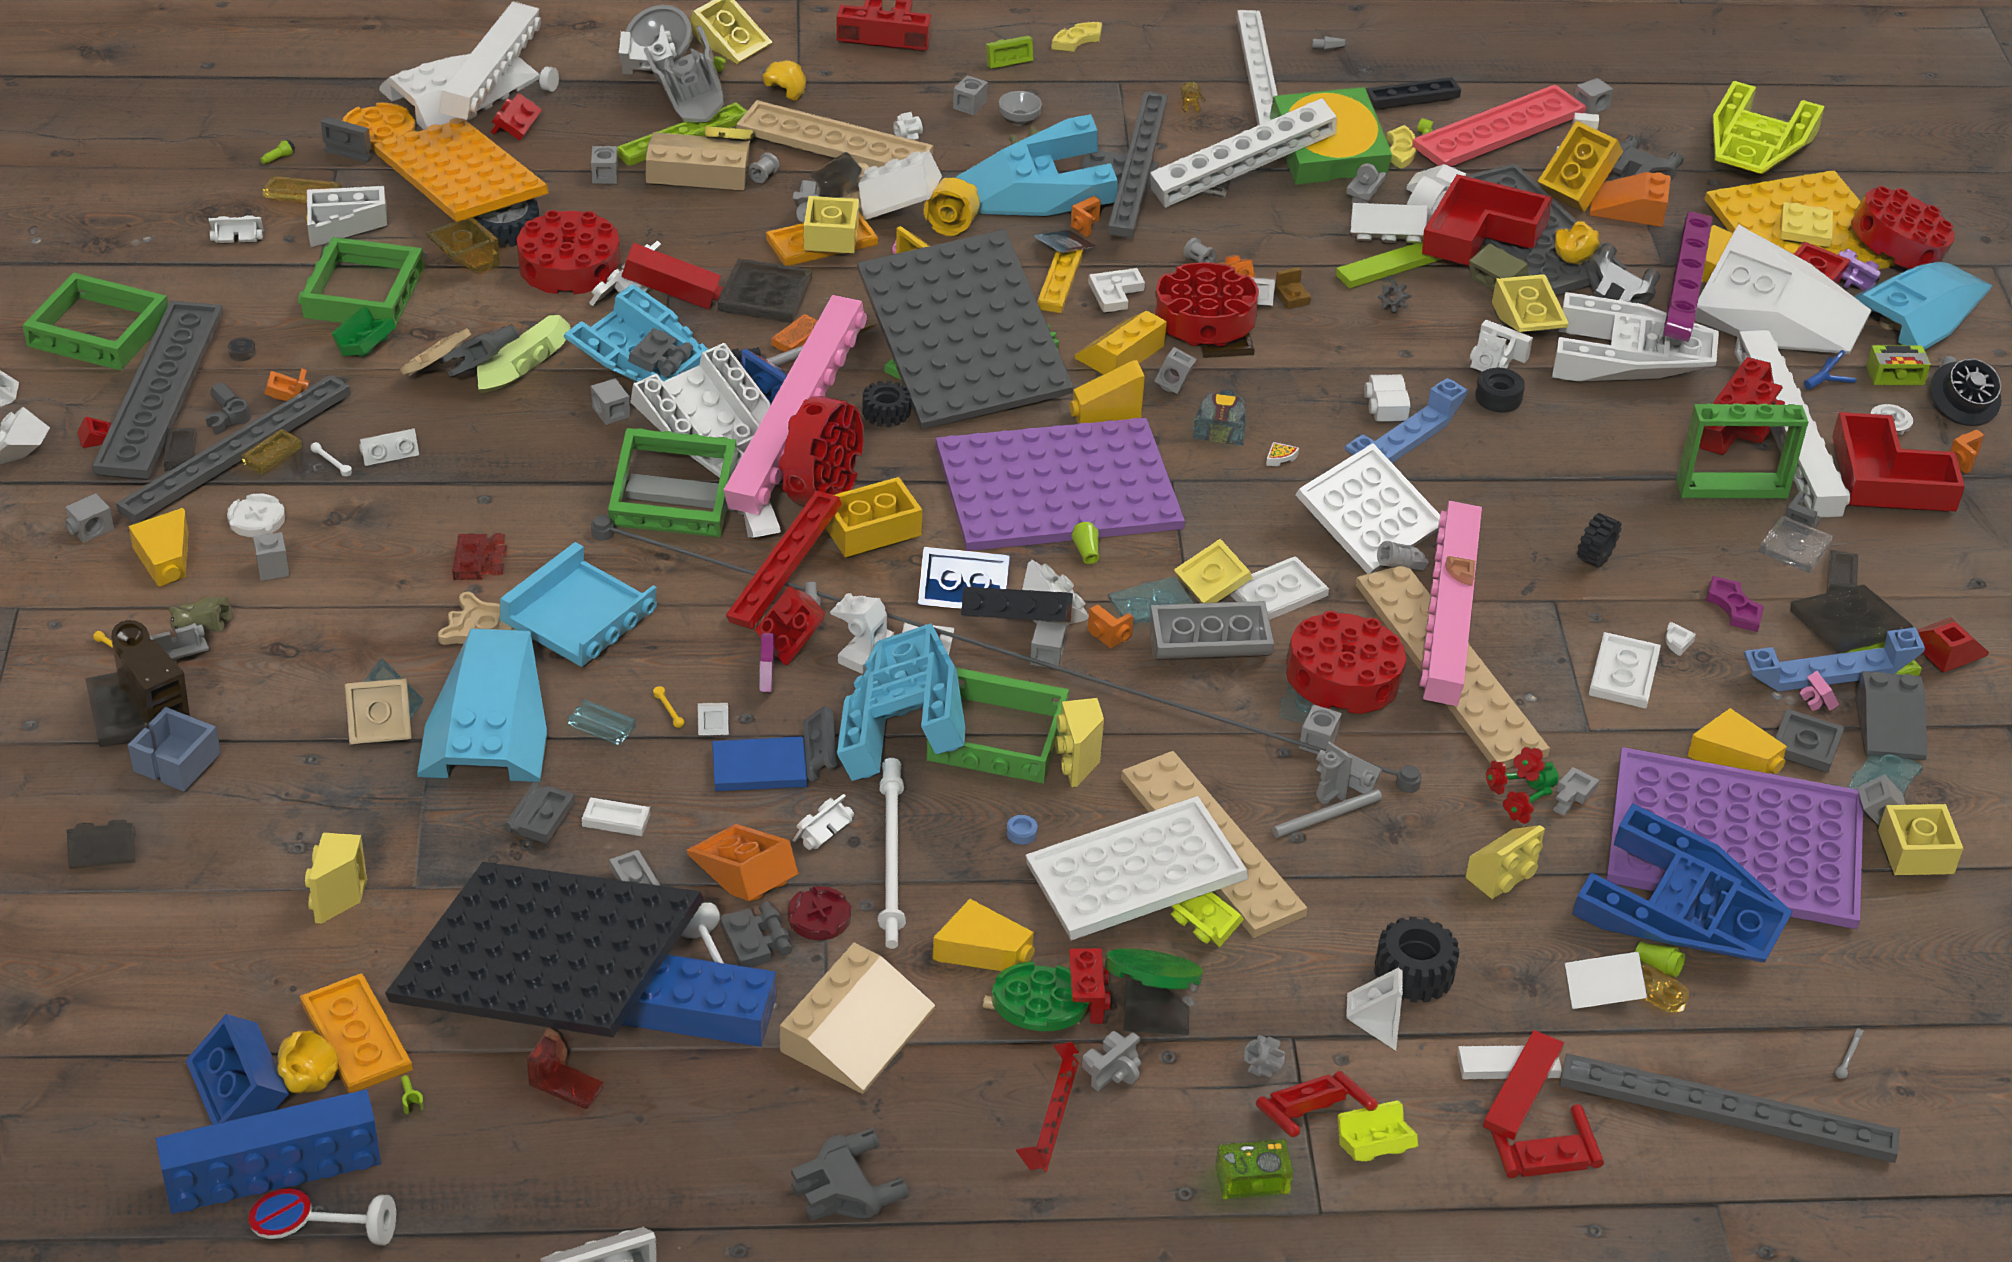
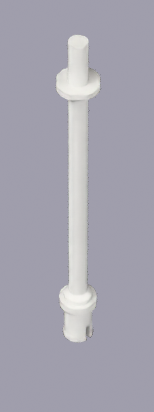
M896 758L885 759V763L882 762L883 778L880 781V791L886 796V910L879 913L878 922L879 926L886 930V947L894 949L898 946V930L906 924L905 914L898 910V796L904 790V782L901 779V762Z

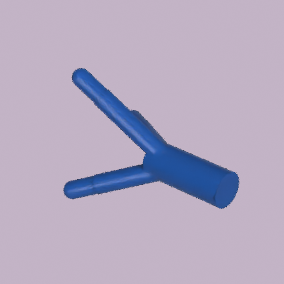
M1841 350L1833 359L1829 357L1820 372L1804 381L1805 388L1810 390L1825 380L1855 383L1856 378L1829 375V371L1841 359L1845 351Z

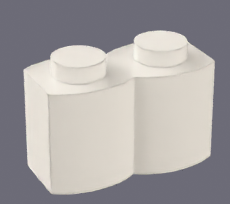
M1401 374L1370 375L1369 382H1365L1364 395L1365 398H1369V413L1374 415L1375 421L1407 420L1409 418L1410 400L1405 389L1403 376Z

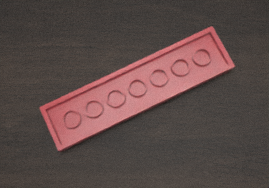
M1552 85L1413 139L1412 147L1437 166L1445 164L1451 167L1572 120L1575 113H1586L1587 106L1557 85Z

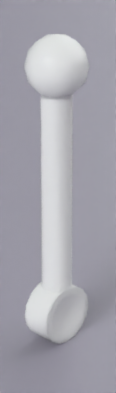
M319 443L311 444V451L319 453L339 468L342 476H350L352 474L351 466L342 465L321 449Z

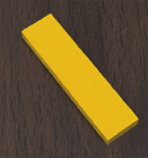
M1083 249L1066 252L1056 250L1037 301L1040 310L1062 313L1083 256Z

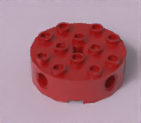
M1881 185L1877 188H1872L1864 195L1851 220V226L1857 237L1871 250L1879 255L1883 251L1895 258L1893 263L1910 269L1928 263L1941 262L1954 243V226L1940 215L1941 210L1934 205H1927L1921 200L1910 196L1909 192L1902 188L1893 190Z
M549 210L545 215L527 221L516 239L520 276L530 286L546 293L558 294V290H573V295L591 292L600 282L606 284L608 282L607 278L618 269L620 264V244L617 229L612 223L597 216L593 211L580 212L571 210L558 212L556 210Z
M1210 262L1188 263L1176 267V272L1165 273L1158 280L1155 293L1157 301L1154 315L1166 321V332L1186 341L1189 345L1214 344L1224 346L1230 341L1244 337L1255 326L1259 289L1253 278L1247 274L1243 276L1235 273L1234 267Z
M812 396L809 399H805L797 414L792 415L789 419V432L785 441L784 454L779 460V469L783 471V491L787 493L788 497L795 504L802 506L807 504L815 491L831 495L850 491L858 472L854 471L857 456L862 457L864 445L863 422L859 409L855 405L849 404L844 400L824 396Z
M1325 611L1321 615L1303 620L1302 623L1296 626L1290 639L1286 658L1287 680L1300 696L1326 709H1330L1331 706L1348 708V713L1356 714L1380 710L1395 700L1407 660L1404 646L1397 635H1394L1392 631L1382 626L1381 622L1375 618H1364L1354 614Z

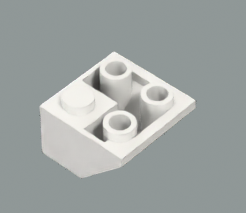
M24 407L15 414L10 412L0 424V464L25 458L41 445L50 427Z
M1034 560L1028 563L1022 590L1073 593L1071 622H1046L1070 625L1086 621L1089 617L1083 607L1085 602L1078 594L1074 593L1072 590L1074 585L1069 578L1063 574L1058 576L1047 564L1040 565Z

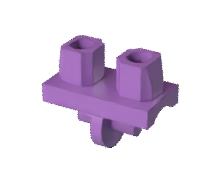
M1846 249L1844 252L1840 251L1838 255L1851 260L1841 278L1846 281L1843 287L1848 289L1852 284L1862 290H1866L1873 286L1881 273L1878 271L1879 265L1872 261L1861 262L1856 259V252L1850 249Z

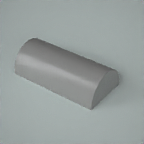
M1265 601L1151 605L1150 642L1152 655L1155 660L1272 654L1274 642Z

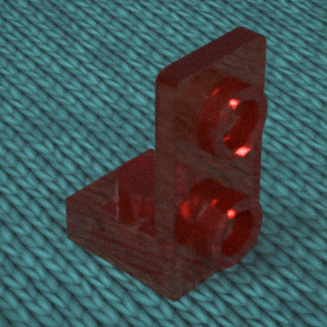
M544 1036L527 1058L530 1086L581 1108L588 1109L603 1089V1082L559 1063L556 1040Z

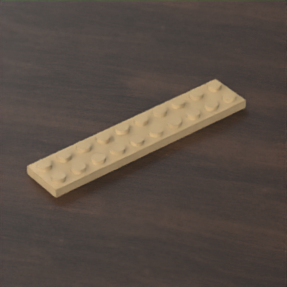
M1397 566L1357 577L1356 587L1387 628L1400 638L1404 650L1422 672V669H1426L1421 668L1424 651L1426 650L1424 649L1426 633L1429 632L1426 631L1428 616L1431 614L1428 613L1430 593L1412 570L1404 566ZM1468 643L1464 686L1458 706L1446 704V706L1490 764L1491 761L1496 760L1497 762H1503L1506 769L1514 767V758L1516 755L1521 754V750L1524 747L1531 749L1539 748L1543 752V758L1548 757L1550 747Z

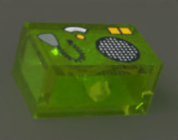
M1263 1140L1260 1142L1218 1145L1215 1168L1223 1199L1290 1194L1293 1168L1285 1140Z

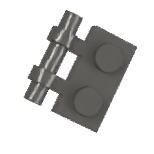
M653 328L630 352L628 362L651 373L655 368H658L662 376L668 377L670 374L677 372L680 368V363L687 361L693 346L689 342L675 346L676 338L664 331Z
M770 902L760 904L761 915L754 917L750 908L720 916V927L738 966L753 967L771 962L770 951L779 949L781 955L791 953V937L788 931L782 928L780 924L781 916L778 910L772 907ZM769 929L771 935L763 937L761 931Z

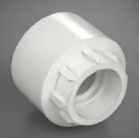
M1424 175L1413 190L1407 205L1428 206L1433 215L1447 191V186Z

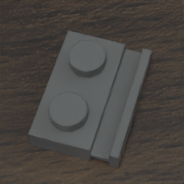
M325 117L321 121L323 142L326 144L325 152L365 163L372 159V155L369 152L371 150L369 128L330 117Z
M533 782L506 821V831L511 832L515 830L521 836L547 844L575 804V794L550 786L543 788L537 782Z

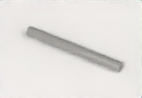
M1374 789L1272 827L1273 835L1275 838H1280L1380 801L1382 799L1379 789Z

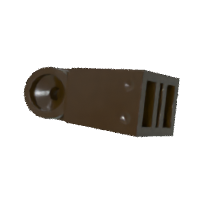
M126 620L115 625L112 630L111 639L119 686L122 690L126 691L127 697L148 728L149 723L165 707L185 715L190 714L185 676L180 667L156 640L150 639L149 632L142 623Z

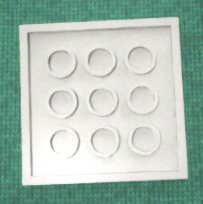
M1374 443L1301 487L1296 493L1297 498L1367 574L1374 573L1383 567L1377 560V551L1382 542L1392 541L1414 547L1439 530L1440 514Z

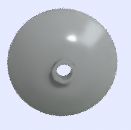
M656 5L637 14L625 31L631 32V37L636 44L643 47L652 46L653 43L658 41L660 25H663L665 32L670 31V37L676 50L677 56H674L673 60L676 61L686 52L692 39V26L683 11L670 5Z

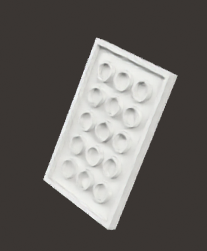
M1198 796L1025 855L1029 869L1071 940L1248 879L1246 867Z

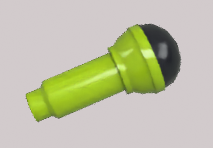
M283 140L276 149L264 154L260 160L262 164H266L280 157L292 156L295 152V146L290 140Z

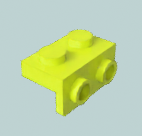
M1213 892L1170 906L1173 909L1170 915L1184 927L1189 923L1195 928L1193 934L1207 945L1212 941L1219 948L1244 920L1241 914Z
M1398 1100L1379 1104L1374 1111L1361 1108L1338 1114L1339 1144L1355 1161H1370L1375 1156L1388 1153L1400 1154L1405 1152L1406 1149L1418 1147L1417 1133L1404 1122L1403 1105Z

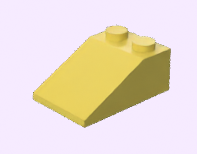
M712 0L694 10L690 18L692 34L702 44L697 30V26L701 25L711 50L736 64L743 62L772 44V41L735 0Z
M1545 274L1496 279L1492 304L1499 319L1516 331L1526 332L1567 328L1569 326V322Z

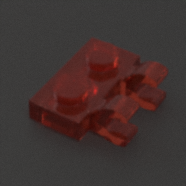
M495 533L489 539L487 534H458L452 569L453 580H482L483 574L502 575L504 564L495 563H501L502 556L506 555L507 545H498L505 543V534Z

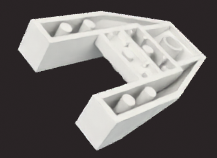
M1565 292L1562 310L1569 322V326L1567 328H1559L1558 332L1611 340V345L1559 337L1552 373L1554 378L1566 381L1658 379L1716 366L1719 331L1694 323L1689 342L1664 337L1666 312L1638 303Z

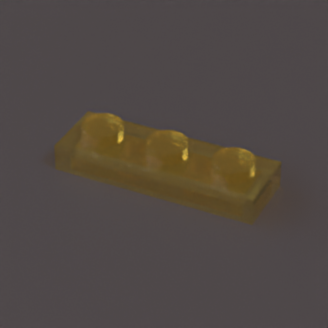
M272 176L262 191L264 198L305 203L307 202V190L342 188L341 182Z

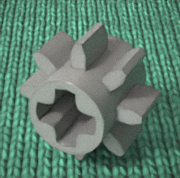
M1258 1035L1257 1040L1250 1041L1244 1051V1061L1251 1064L1248 1072L1259 1077L1263 1075L1267 1078H1271L1272 1073L1278 1072L1283 1067L1285 1061V1052L1278 1049L1281 1041L1270 1036L1266 1038L1262 1035Z

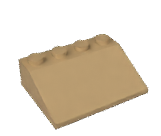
M653 132L646 156V183L745 191L750 140Z
M853 943L781 1023L780 1052L864 1094L935 1010V1004L882 956Z

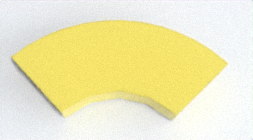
M1079 23L1067 31L1064 28L1053 38L1051 49L1074 52L1081 44L1100 42L1102 23Z
M1405 125L1387 132L1386 140L1391 144L1392 157L1390 162L1400 169L1409 165L1416 155V149L1412 147L1413 139L1416 137Z

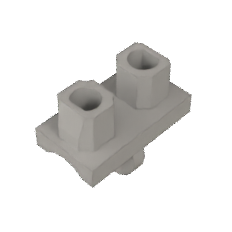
M1362 164L1357 171V176L1347 187L1346 194L1352 195L1351 204L1368 203L1385 181L1386 173H1378L1375 166L1371 164Z
M801 180L800 192H794L793 200L797 206L796 216L801 223L805 221L808 197H820V188H817V182Z
M1112 1031L1103 1041L1102 1049L1107 1052L1104 1056L1092 1048L1083 1055L1082 1068L1092 1076L1091 1087L1100 1091L1112 1080L1116 1083L1123 1080L1128 1084H1133L1139 1079L1138 1067L1141 1065V1061L1136 1051V1044L1140 1042L1138 1035L1132 1032L1125 1038L1119 1033Z

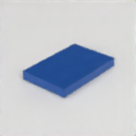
M803 737L712 741L715 791L807 787Z

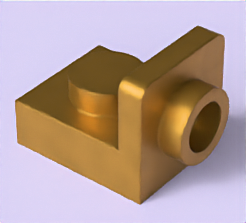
M1299 267L1278 271L1276 274L1274 292L1286 309L1310 305L1311 302L1310 294L1300 282L1302 271Z

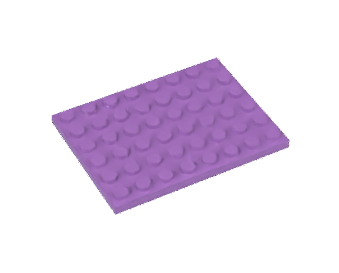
M1147 418L1108 420L1105 422L1056 425L1011 431L1003 430L1000 432L958 436L950 435L936 438V450L966 551L1071 541L1073 527L1081 522H1091L1098 529L1099 538L1184 529L1185 520Z
M1622 747L1619 759L1606 880L1617 885L1655 891L1666 872L1614 845L1618 827L1631 804L1634 803L1719 845L1793 911L1790 917L1858 929L1861 906L1863 805L1859 790Z

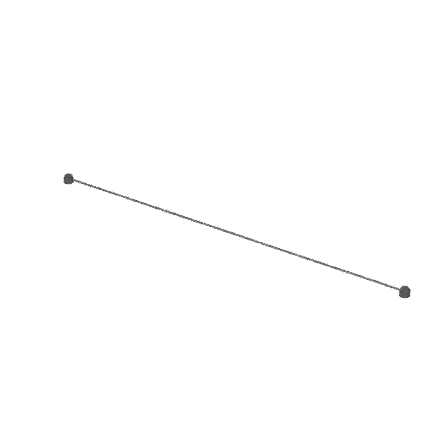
M606 515L596 516L591 523V534L596 540H608L613 537L615 532L750 575L757 573L614 528L613 521ZM790 582L785 583V586L805 591L803 586ZM817 591L818 596L837 602L842 600L841 598ZM886 613L888 618H892L904 623H908L917 627L925 625L890 613ZM934 627L936 633L1319 752L1320 750L1326 751L1324 748ZM1375 765L1381 768L1383 772L1397 776L1396 786L1399 790L1406 793H1414L1419 790L1422 776L1415 766L1406 765L1397 772Z

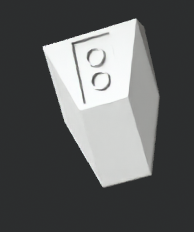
M1738 224L1698 299L1695 321L1738 337L1739 331L1769 330L1773 340L1777 342L1778 349L1839 353L1841 350H1844L1845 354H1850L1871 314V310L1810 263Z
M725 343L702 352L699 366L666 381H662L656 373L634 383L630 403L661 432L671 431L679 434H699L708 437L736 439L738 452L736 466L770 407L768 399ZM689 455L720 478L723 458Z

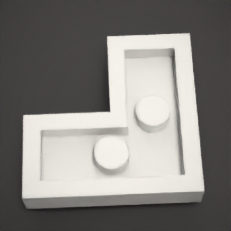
M1137 268L1090 274L1088 278V284L1103 313L1128 309V299L1125 293L1131 294L1144 291L1145 282Z

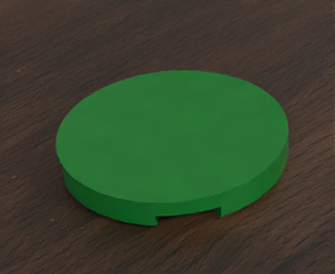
M1114 949L1107 953L1105 962L1106 969L1119 978H1124V974H1128L1130 978L1142 981V985L1165 989L1189 988V983L1199 985L1201 984L1203 969L1192 961L1175 955L1144 949Z
M1034 961L1015 964L997 975L992 988L991 1000L997 1013L1008 1022L1029 1030L1056 1031L1071 1027L1084 1018L1089 1008V1002L1072 1001L1070 969L1060 965L1056 968L1035 966Z

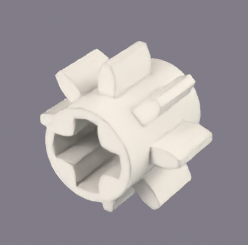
M912 112L897 116L898 121L893 123L895 136L915 141L919 139L918 135L922 134L923 131L920 118L918 116L912 117Z

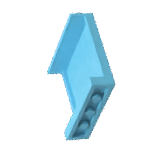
M574 542L500 598V621L518 631H530L533 640L582 667L591 659H595L610 644H614L626 631L633 629L645 616L653 613L657 605V587L653 585L644 593L639 592L584 561V546Z

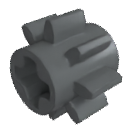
M1392 280L1391 286L1382 285L1384 291L1378 298L1385 301L1382 306L1383 309L1387 310L1392 306V311L1398 313L1399 307L1408 308L1406 301L1412 295L1405 293L1407 285L1403 283L1398 288V283L1395 280ZM1396 292L1399 294V297H1396L1393 301L1390 298L1391 296H1394Z

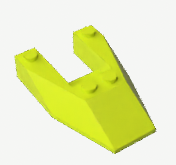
M1733 81L1712 118L1716 161L1762 174L1813 142L1819 131L1825 106L1801 100L1788 123L1750 112L1756 87Z

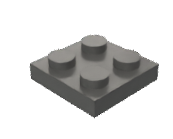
M1786 709L1776 739L1787 746L1784 759L1829 773L1845 727Z

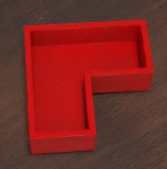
M1456 174L1424 228L1422 254L1470 266L1469 260L1477 254L1486 237L1534 249L1549 222L1552 197Z
M1839 412L1832 439L1845 489H1848L1850 493L1848 505L1957 512L1965 485L1955 452L1901 449L1892 415Z

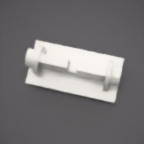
M248 215L236 218L226 216L209 218L211 227L210 241L234 243V234H239V242H258V240L263 239L264 228L261 217Z
M415 429L360 439L361 444H359L361 455H363L365 466L419 455Z
M841 795L835 801L832 798L828 799L819 807L817 815L812 817L809 814L797 825L799 831L793 841L796 842L802 837L803 844L808 850L818 849L833 836L827 826L836 834L846 825L850 824L852 817H854V812L850 807H844L841 804L846 795Z

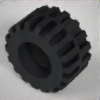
M1409 917V920L1400 918L1397 919L1396 924L1392 922L1388 924L1386 930H1383L1380 934L1375 959V976L1379 978L1400 968L1403 971L1402 1000L1407 998L1410 999V1002L1417 1003V1000L1430 1002L1432 997L1439 999L1443 993H1447L1450 990L1451 984L1454 982L1459 958L1458 941L1456 938H1452L1453 933L1449 929H1443V925L1439 922L1432 923L1430 919L1424 917L1423 920L1417 919V917Z

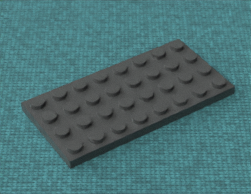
M1515 163L1467 176L1550 196ZM1553 198L1551 199L1549 222L1534 249L1500 242L1487 237L1483 241L1486 246L1490 243L1497 248L1505 250L1508 254L1522 259L1528 264L1529 276L1545 274L1555 295L1591 286L1587 271L1589 260L1580 265L1570 264L1561 259L1556 253V231L1559 229L1570 230L1578 221ZM1600 243V247H1599V248L1597 249V251L1594 253V256H1596V255L1598 254V252L1600 251V248H1601V246H1602L1601 243ZM1614 256L1611 262L1626 270V266Z

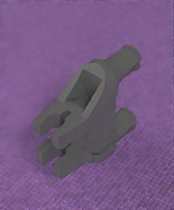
M1628 136L1623 143H1619L1623 153L1612 168V172H1615V174L1610 178V181L1644 172L1663 173L1664 175L1671 176V181L1676 176L1677 168L1683 163L1684 158L1680 153L1676 156L1677 152H1672L1667 159H1661L1637 150L1640 146V140L1637 137L1633 139V136Z
M1604 243L1598 254L1593 256L1588 262V277L1594 290L1592 296L1643 305L1650 302L1656 294L1655 285L1661 277L1660 273L1656 271L1654 276H1652L1655 269L1648 268L1642 279L1636 277L1611 262L1617 249L1615 246H1612L1610 251H1608L1611 244Z
M510 324L492 333L485 332L463 342V344L454 348L439 358V360L443 363L450 359L461 358L453 369L446 371L449 377L454 376L498 355L501 347L520 337L514 325Z
M872 1127L846 1137L840 1134L829 1137L816 1159L791 1169V1175L795 1180L791 1182V1187L796 1196L805 1194V1200L808 1203L805 1206V1212L810 1221L835 1213L854 1218H870L878 1215L882 1207L909 1197L907 1186L903 1183L901 1177L875 1187L868 1184L853 1158L861 1153L879 1148L878 1137Z

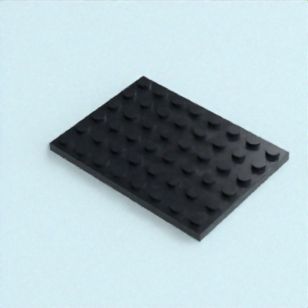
M482 862L385 994L391 1003L613 1038L704 899L701 891Z

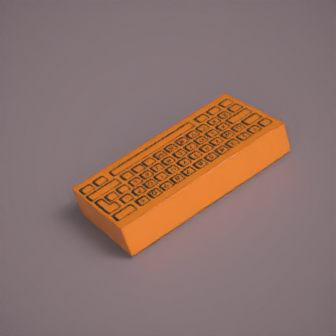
M804 314L772 337L771 346L786 352L805 345L818 320Z

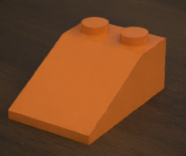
M1644 172L1603 182L1591 201L1589 216L1663 227L1671 176L1659 172Z
M734 824L687 849L688 856L730 895L746 901L760 899L763 893L772 888L784 886L790 878L799 874L789 840L738 824Z

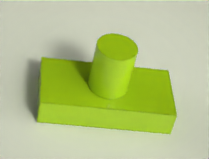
M1024 36L987 43V66L989 68H997L1034 61L1032 38Z

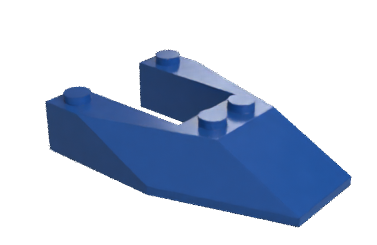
M1632 803L1618 827L1614 845L1665 870L1664 876L1648 901L1591 872L1577 896L1572 915L1608 931L1765 963L1793 911L1719 845Z

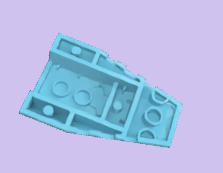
M631 284L616 295L613 311L592 327L581 321L564 334L565 339L600 364L635 383L656 373L662 381H666L699 366L702 352L708 350L703 343L699 344L692 337L693 332L687 326L683 327L678 322L679 317L672 310L634 284ZM653 328L664 331L676 338L675 346L683 345L685 342H689L693 346L687 361L680 363V368L677 372L670 374L668 377L662 376L658 368H655L651 373L628 362L630 352Z
M470 629L425 723L417 771L418 777L449 778L451 765L508 767L510 781L541 782L547 727L530 631Z

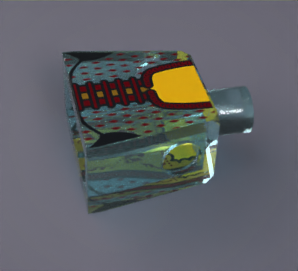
M1222 390L1220 394H1206L1195 415L1193 438L1243 446L1246 427L1245 399L1236 397L1231 390Z

